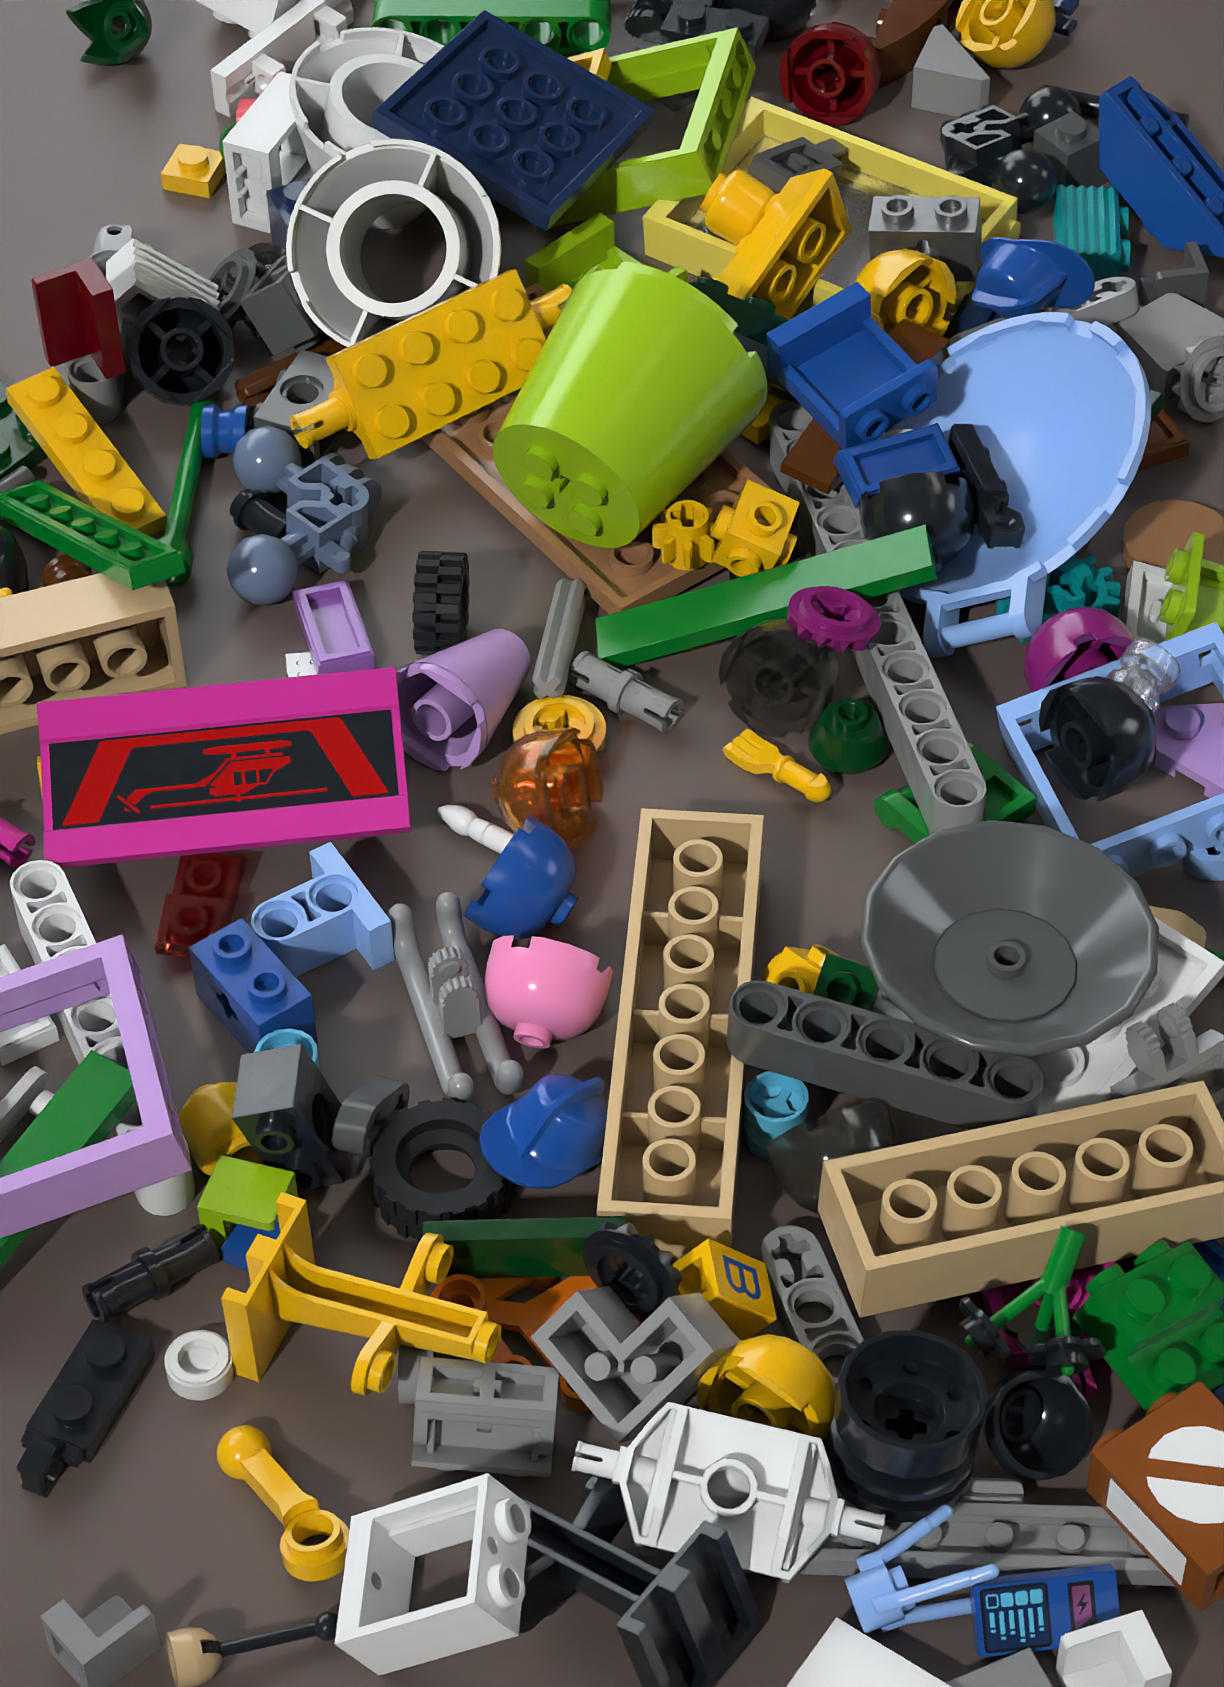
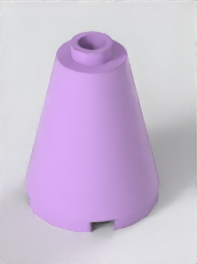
M493 629L400 668L396 672L403 749L414 760L440 771H446L450 766H461L460 769H463L478 759L530 671L531 656L524 642L508 630Z

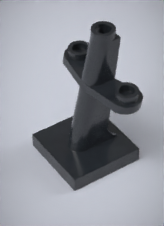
M593 1475L587 1481L582 1492V1508L573 1524L521 1498L531 1506V1531L528 1536L526 1560L533 1564L525 1568V1596L521 1606L519 1633H526L532 1630L576 1589L622 1617L616 1624V1627L642 1687H713L764 1625L726 1529L704 1520L663 1570H660L611 1545L628 1520L620 1485L614 1484L613 1479Z

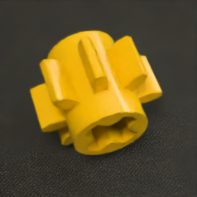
M682 500L661 512V523L652 525V547L661 549L662 563H669L674 568L683 571L699 569L706 562L713 563L711 560L719 539L710 536L715 523L713 522V508H706L697 501Z

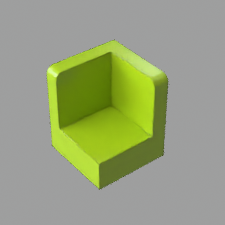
M220 1155L197 1205L199 1222L203 1226L204 1231L207 1230L216 1247L221 1249L237 1224L265 1231L274 1230L278 1222L276 1201L281 1192L298 1197L295 1172Z

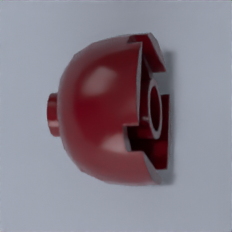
M829 22L817 24L794 39L781 58L779 80L783 96L789 104L793 101L797 109L803 112L801 116L827 126L847 124L866 110L878 91L882 68L878 51L865 34L851 25Z

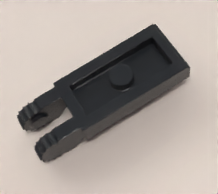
M634 0L632 6L634 11L630 10L623 24L625 25V30L628 31L627 34L632 35V37L660 43V45L738 27L753 60H756L769 32V17L750 14L743 10L731 11L703 6L697 2H672L671 0Z

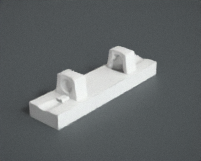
M301 0L211 69L215 111L232 117L236 113L241 98H256L262 90H265L279 71L285 73L291 71L298 58L310 45L318 41L321 46L339 39L340 32L348 30L347 26L354 21L351 0Z

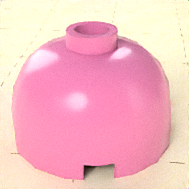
M514 935L503 936L493 940L486 967L484 992L487 1005L501 1024L514 1030L513 1039L529 1047L549 1048L551 1040L561 1041L574 1038L587 1032L597 1021L605 1004L613 975V970L610 966L602 973L597 970L599 957L573 945L542 937L532 936L529 948L511 947Z

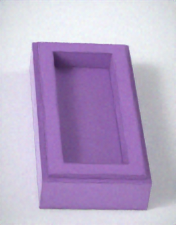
M348 580L293 591L294 606L317 674L375 669L374 653Z

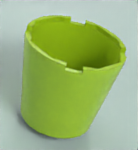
M623 261L617 269L603 270L600 265L594 266L586 271L574 286L494 440L493 457L497 470L506 486L519 502L539 520L557 532L578 542L595 547L619 548L631 543L757 418L765 405L768 391L765 370L757 351L747 353L733 334L738 324L712 299L687 282L657 268L634 262Z

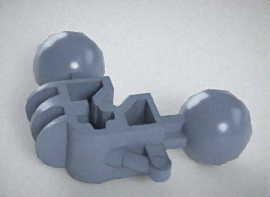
M268 425L249 430L237 442L232 458L236 476L244 487L252 491L261 490L268 496L281 492L287 494L286 536L279 539L266 534H260L244 538L231 551L226 571L232 589L241 599L264 606L282 601L294 589L299 572L298 566L302 563H305L318 574H321L328 568L340 574L348 572L351 569L350 554L362 549L368 542L369 518L381 500L382 489L381 484L375 479L364 478V472L357 466L345 464L344 458L338 453L327 454L304 468L302 467L303 460L299 445L285 430Z

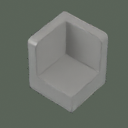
M120 1596L111 1597L83 1619L78 1616L64 1599L40 1616L50 1653L80 1687H110L162 1648L155 1615L146 1605H141L133 1611Z

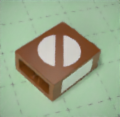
M1198 1381L1179 1395L1175 1392H1170L1160 1397L1149 1408L1143 1419L1125 1431L1122 1428H1115L1106 1433L1091 1451L1086 1491L1196 1609L1201 1612L1224 1596V1405L1201 1381Z

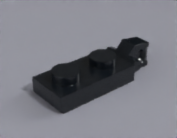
M973 424L952 425L948 444L961 471L956 480L950 481L949 484L960 487L959 477L967 480L972 488L975 515L971 536H981L989 549H994V547L1020 548L1025 533L1021 513L1007 507L1009 503L1007 486L1005 481L999 478L991 462L988 448L983 446Z
M95 1319L91 1321L26 1425L27 1428L21 1439L22 1447L26 1448L17 1465V1471L20 1472L22 1479V1489L47 1498L67 1464L78 1468L83 1461L91 1463L154 1359L155 1351L152 1340Z

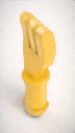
M745 729L732 742L722 748L724 755L743 770L753 774L770 773L776 782L791 786L805 794V797L812 802H823L832 793L831 783L822 773L817 775L796 763L790 755L783 756L775 745L759 737L750 729Z

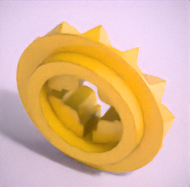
M562 695L561 697L554 698L546 696L543 699L539 698L530 702L517 714L512 728L513 745L518 746L523 761L537 760L542 771L552 764H561L564 770L568 772L572 763L580 762L590 765L594 752L604 750L606 722L600 710L587 700L571 695ZM568 724L569 736H563L559 742H552L550 736H556Z

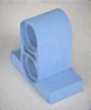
M331 842L309 851L312 880L257 906L251 917L252 930L295 977L355 949L360 952L373 971L395 961L391 920Z

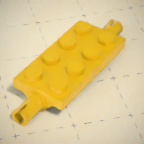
M508 270L326 357L325 360L334 378V389L329 393L328 400L289 417L292 430L299 427L304 429L313 424L312 427L294 435L297 442L303 448H308L313 443L344 429L348 432L353 431L361 439L370 460L379 459L522 388L546 342L543 331L554 326L565 304L558 305L567 301L572 292L571 287L567 284H562L556 289L529 301L517 270Z

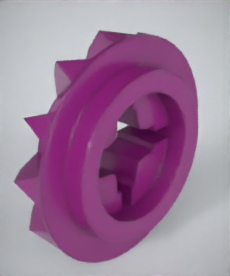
M832 586L809 587L795 592L788 603L786 623L797 629L799 638L812 639L817 642L818 648L830 646L839 653H843L847 647L855 651H863L867 643L876 642L881 626L880 617L868 602L853 592Z

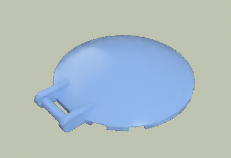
M1044 312L1009 318L982 328L947 348L950 357L937 366V401L933 402L923 413L917 416H910L887 429V431L893 429L914 430L938 423L948 442L952 425L973 424L983 446H986L990 452L991 462L999 478L1006 483L1009 494L1007 507L1021 513L1025 527L1020 548L994 547V549H989L981 536H970L967 547L952 561L942 565L941 570L937 572V579L898 590L903 599L926 605L923 643L931 658L937 659L950 656L954 653L955 648L1015 635L1018 639L1032 637L1042 625L1047 574L1073 556L1097 533L1114 512L1132 483L1148 440L1151 422L1149 385L1136 355L1121 337L1105 325L1094 321L1093 324L1078 321L1069 313ZM1011 596L1009 612L958 624L960 608Z

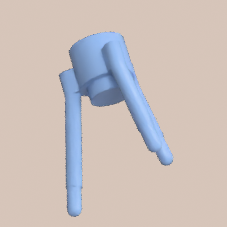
M944 1504L880 1549L855 1558L860 1573L844 1578L864 1634L880 1628L885 1633L907 1624L972 1614L970 1597L916 1606L915 1603L971 1587L974 1584L994 1579L999 1575L997 1565L989 1564L909 1588L901 1566L887 1570L885 1565L931 1533L933 1529L953 1515V1508L950 1505Z

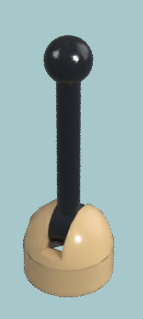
M326 1611L320 1613L314 1622L222 1643L214 1635L202 1628H183L166 1632L167 1651L175 1687H195L210 1680L218 1672L223 1657L315 1636L325 1641L333 1640L336 1637L338 1615Z

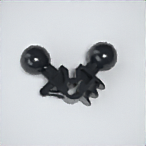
M1058 86L1039 87L1026 97L1021 105L1019 114L1016 116L995 105L987 104L981 107L979 111L971 110L962 114L959 119L946 120L942 123L940 129L946 171L1017 197V214L1036 213L1053 198L1056 190L1057 174L1053 164L1042 152L1033 149H1022V145L1029 142L1033 145L1036 129L1074 111L1082 117L1078 100L1067 89Z

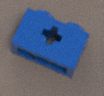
M242 918L189 947L197 996L247 1053H253L258 1042L265 1035L279 1029L291 1028L301 1030L310 1035L315 1043L318 1042L312 995Z

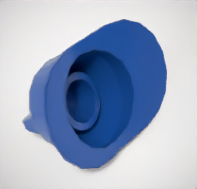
M991 237L982 243L979 251L981 268L971 299L975 305L990 308L1005 319L1035 314L1045 307L1067 308L1080 306L1089 300L1095 288L1094 274L1081 256L1058 242Z
M552 1074L541 1078L522 1098L497 1111L483 1124L479 1143L484 1158L497 1173L509 1181L534 1189H551L566 1184L591 1167L600 1164L603 1157L608 1112L607 1103L602 1098L604 1081L599 1077H595L583 1082L572 1076Z

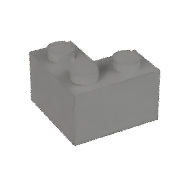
M610 1286L577 1291L531 1336L532 1340L617 1443L635 1439L667 1402L681 1405L698 1389V1381L715 1361L734 1348L738 1341H740L700 1292L668 1297L641 1324Z

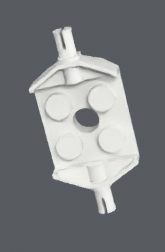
M667 1402L646 1424L629 1447L621 1446L620 1451L583 1443L580 1440L576 1447L577 1456L602 1462L574 1456L572 1471H580L613 1479L614 1484L620 1485L635 1547L642 1548L645 1545L677 1553L705 1520L727 1530L743 1570L780 1578L782 1582L789 1584L829 1536L836 1537L837 1534L873 1542L876 1545L880 1543L883 1530L879 1529H882L884 1526L886 1514L881 1515L844 1506L845 1500L837 1497L830 1463L821 1438ZM735 1470L741 1473L748 1481L750 1495L741 1506L734 1509H724L717 1506L710 1499L707 1486L712 1476L719 1471ZM856 1523L863 1524V1525H867V1526L876 1527V1528H879V1529H875V1528H871V1527H866V1526L858 1525V1524H856Z

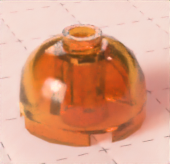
M550 728L535 731L515 741L505 753L493 778L492 794L503 820L513 834H515L519 827L521 829L524 828L526 818L529 815L551 828L566 842L569 849L584 845L595 831L598 820H586L591 812V802H602V769L592 741L590 739H579L576 735L580 730L576 728Z

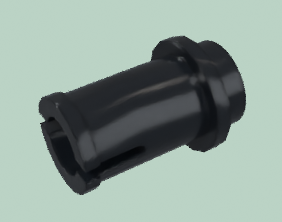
M245 489L234 498L230 506V515L233 517L236 527L242 531L251 530L257 535L266 534L279 539L286 536V515L269 503L267 494L261 490L252 491L251 489Z

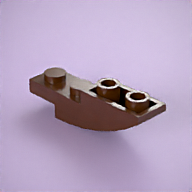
M892 0L888 9L882 8L880 10L876 25V37H868L878 51L882 68L878 89L898 80L914 69V65L935 26L943 24L950 33L956 26V17L963 0Z

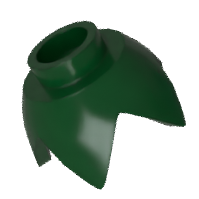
M88 0L66 11L67 16L74 25L91 40V43L80 58L81 62L96 65L122 64L136 57L149 42L152 32V20L144 0Z

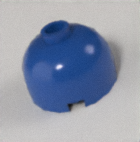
M529 815L526 818L524 828H518L481 883L486 889L477 902L471 900L464 913V917L499 937L514 935V940H523L536 936L549 922L560 928L579 899L578 896L570 892L577 870L575 858L566 842L551 828Z

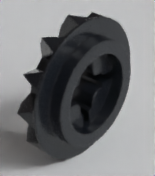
M606 1221L585 1240L582 1255L586 1270L598 1288L610 1286L631 1313L649 1317L668 1297L681 1295L678 1287L683 1276L679 1270L670 1265L673 1254L669 1251L660 1250L654 1244L653 1234L647 1237L639 1235L635 1226L630 1222L619 1227L614 1223ZM626 1262L628 1266H623L622 1264Z

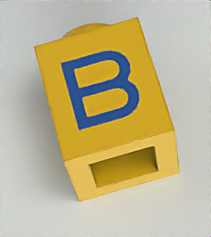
M708 1238L671 1265L679 1270L683 1276L678 1287L681 1295L700 1292L740 1341L751 1338L777 1320L766 1263Z

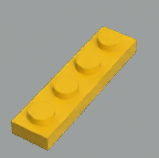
M55 367L6 388L7 402L83 503L148 536L166 529V514Z

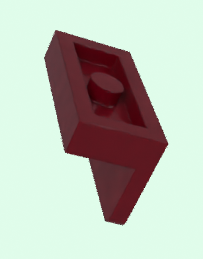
M93 258L33 277L31 284L44 355L48 364L54 367L90 354L106 379L126 373L113 288Z

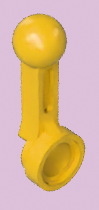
M240 1425L228 1430L220 1439L217 1447L219 1466L228 1476L234 1479L245 1480L284 1525L285 1532L281 1537L280 1550L288 1573L303 1581H322L343 1571L349 1538L347 1525L333 1513L320 1510L318 1500L304 1493L273 1459L271 1443L264 1432L250 1425ZM314 1535L330 1536L326 1541L318 1545H300L303 1540Z

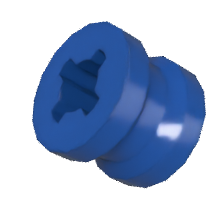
M205 404L203 406L201 446L205 459H216L221 453L234 455L237 442L251 430V410L249 405L238 404L232 410H221L216 404Z

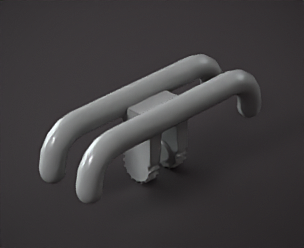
M444 892L436 900L437 919L444 948L438 949L436 953H432L433 956L429 958L430 962H428V973L416 939L411 909L401 903L393 905L388 912V918L391 920L394 952L445 1097L465 1104L467 1101L471 1102L473 1100V1080L468 1074L463 1073L451 1040L476 1033L489 1072L498 1091L507 1096L519 1092L523 1085V1069L519 1062L511 1059L497 1018L487 1005L484 983L466 936L458 896L452 892Z

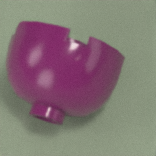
M1077 607L1050 617L1033 634L1025 649L1024 677L1032 693L1139 652L1142 648L1131 630L1119 618L1096 607Z

